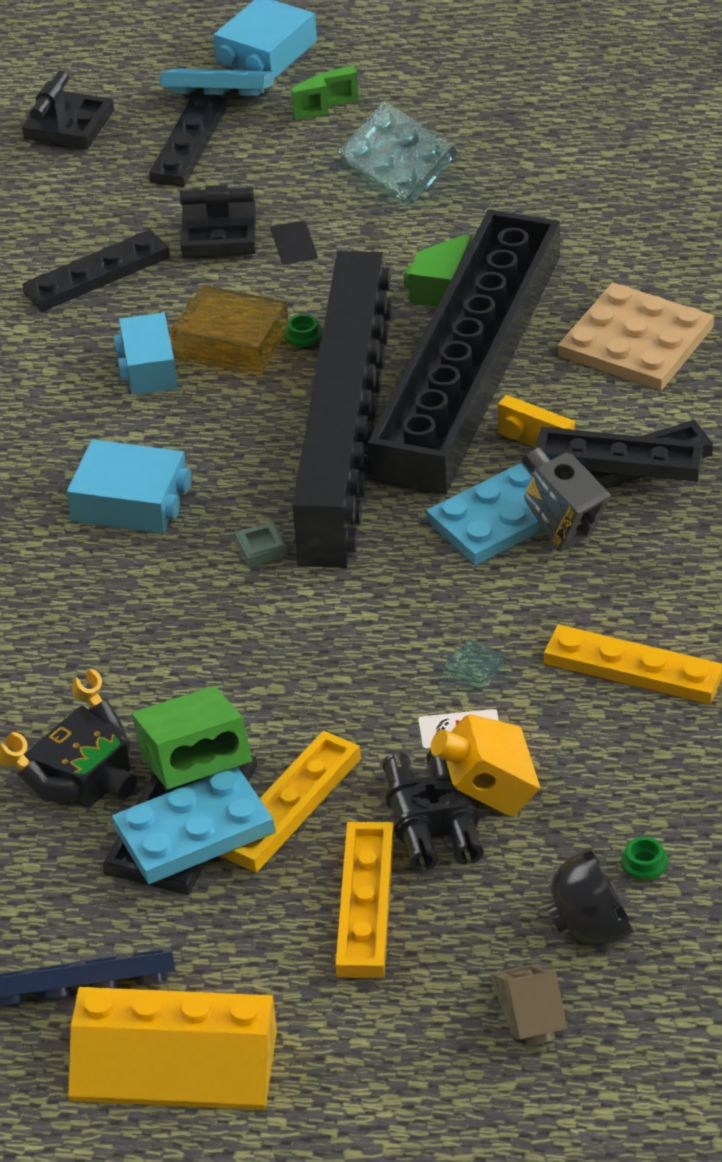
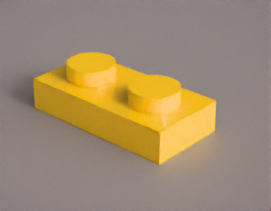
M505 395L498 403V433L512 440H518L536 447L541 427L575 430L574 420L514 397Z

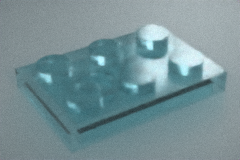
M385 100L337 152L348 164L409 205L416 201L458 154L451 143Z

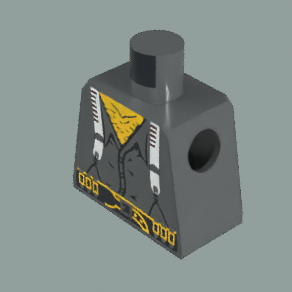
M540 447L530 451L521 461V464L532 477L524 494V499L556 550L562 552L593 534L611 495L572 453L565 452L550 460Z

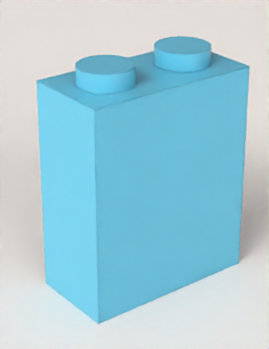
M254 0L213 34L216 62L244 71H274L275 78L317 42L315 13L275 0Z
M92 439L67 489L71 521L164 534L170 519H176L178 516L182 492L187 493L191 485V470L186 468L184 451Z

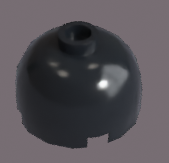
M588 848L563 863L554 874L550 889L555 904L547 907V910L559 933L568 929L579 942L590 946L606 945L618 941L635 931L629 923L630 919L608 876L602 873L598 865L600 863L593 850Z

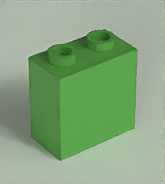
M216 686L131 712L141 757L166 789L252 762L243 716Z

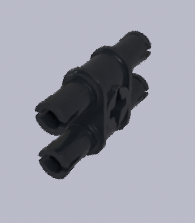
M430 750L427 753L426 760L430 766L432 777L415 779L411 768V760L407 754L398 752L401 767L397 766L394 753L386 756L382 762L389 785L385 799L395 819L393 826L395 835L405 843L410 868L414 871L422 872L420 856L423 857L426 871L435 867L439 859L434 849L432 837L450 835L455 860L458 863L467 865L465 849L468 850L471 864L479 861L483 857L484 850L476 830L480 818L478 810L472 805L470 796L458 791L453 786L446 760L434 756Z

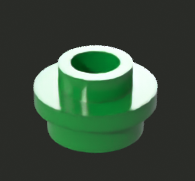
M297 314L288 320L287 326L284 329V337L289 344L296 347L312 346L321 340L322 327L314 316L310 314Z
M638 837L631 840L623 850L621 866L624 872L634 879L642 881L653 880L665 873L668 866V855L661 843L656 839Z

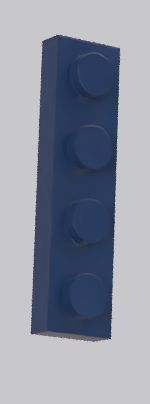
M172 947L0 973V1006L23 1002V994L42 991L43 999L71 995V987L90 984V988L114 989L119 987L118 979L137 977L138 984L167 980L166 972L175 971Z

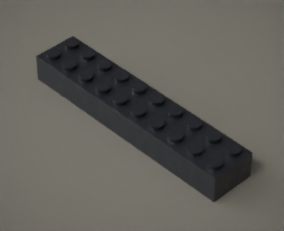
M487 210L367 442L370 480L447 494L560 259V221Z
M337 251L292 504L298 567L347 568L349 552H357L358 530L353 528V525H360L362 518V502L357 500V498L365 497L366 474L361 472L369 471L368 447L365 446L374 431V423L369 421V419L377 418L378 400L377 395L373 394H380L381 370L377 369H384L385 347L381 345L388 344L389 334L388 322L384 321H391L392 298H387L386 292L390 290L391 272L389 267H384L383 252Z

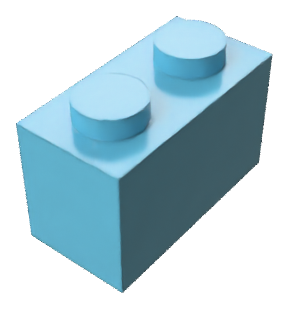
M165 312L119 319L121 334L114 335L117 358H119L121 382L129 381L131 395L177 389L175 362Z

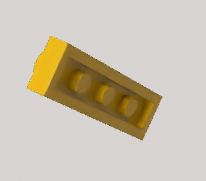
M559 624L544 651V664L710 705L722 679V663Z
M322 731L260 797L261 802L274 820L276 832L219 856L257 873L361 760L360 746Z
M347 822L335 965L336 977H385L394 839L393 822Z

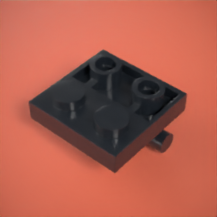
M58 71L52 81L46 82L37 94L36 103L29 112L30 116L22 126L23 138L88 149L113 113V99L63 91V88L69 81V76L64 71Z
M207 185L205 189L180 190V204L183 205L181 226L182 257L255 254L256 202L253 187L228 188V185Z

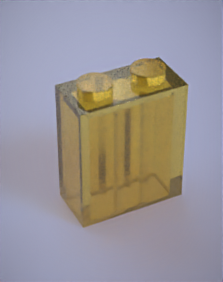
M202 285L195 297L188 301L186 310L180 320L175 321L171 328L170 340L175 347L176 359L262 376L285 338L284 329L288 322L287 301Z

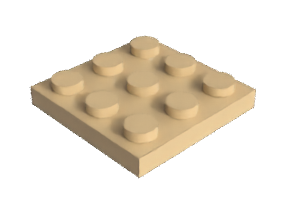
M611 283L558 344V356L662 391L714 327V315L693 307L665 300L659 296L640 292L624 285Z

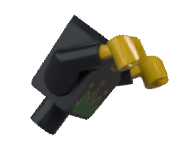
M89 669L86 673V679L92 686V689L83 687L77 677L72 684L71 691L73 696L77 700L88 701L91 706L89 709L81 705L27 752L26 739L17 732H11L5 739L7 746L0 744V764L5 767L15 765L19 769L17 775L45 802H73L88 808L94 805L107 792L123 800L127 799L135 790L137 778L129 773L131 770L128 755L130 743L123 725L108 699L102 700L98 694L102 685V678L96 670Z

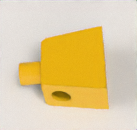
M470 714L464 716L451 732L444 729L437 731L431 741V753L446 760L453 786L458 791L508 816H515L541 789L522 728L517 725Z

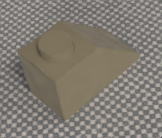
M534 963L490 973L512 1036L520 1040L526 1039L527 1045H536L555 1040L554 1032L568 1029L556 970Z

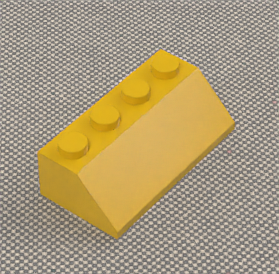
M79 987L71 1022L69 1101L266 1110L277 1033L273 995Z

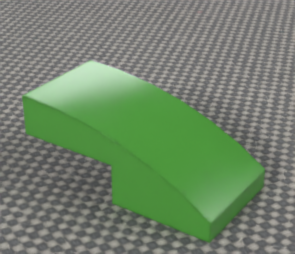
M354 65L319 74L291 88L294 120L329 114L328 106L359 101L358 78Z

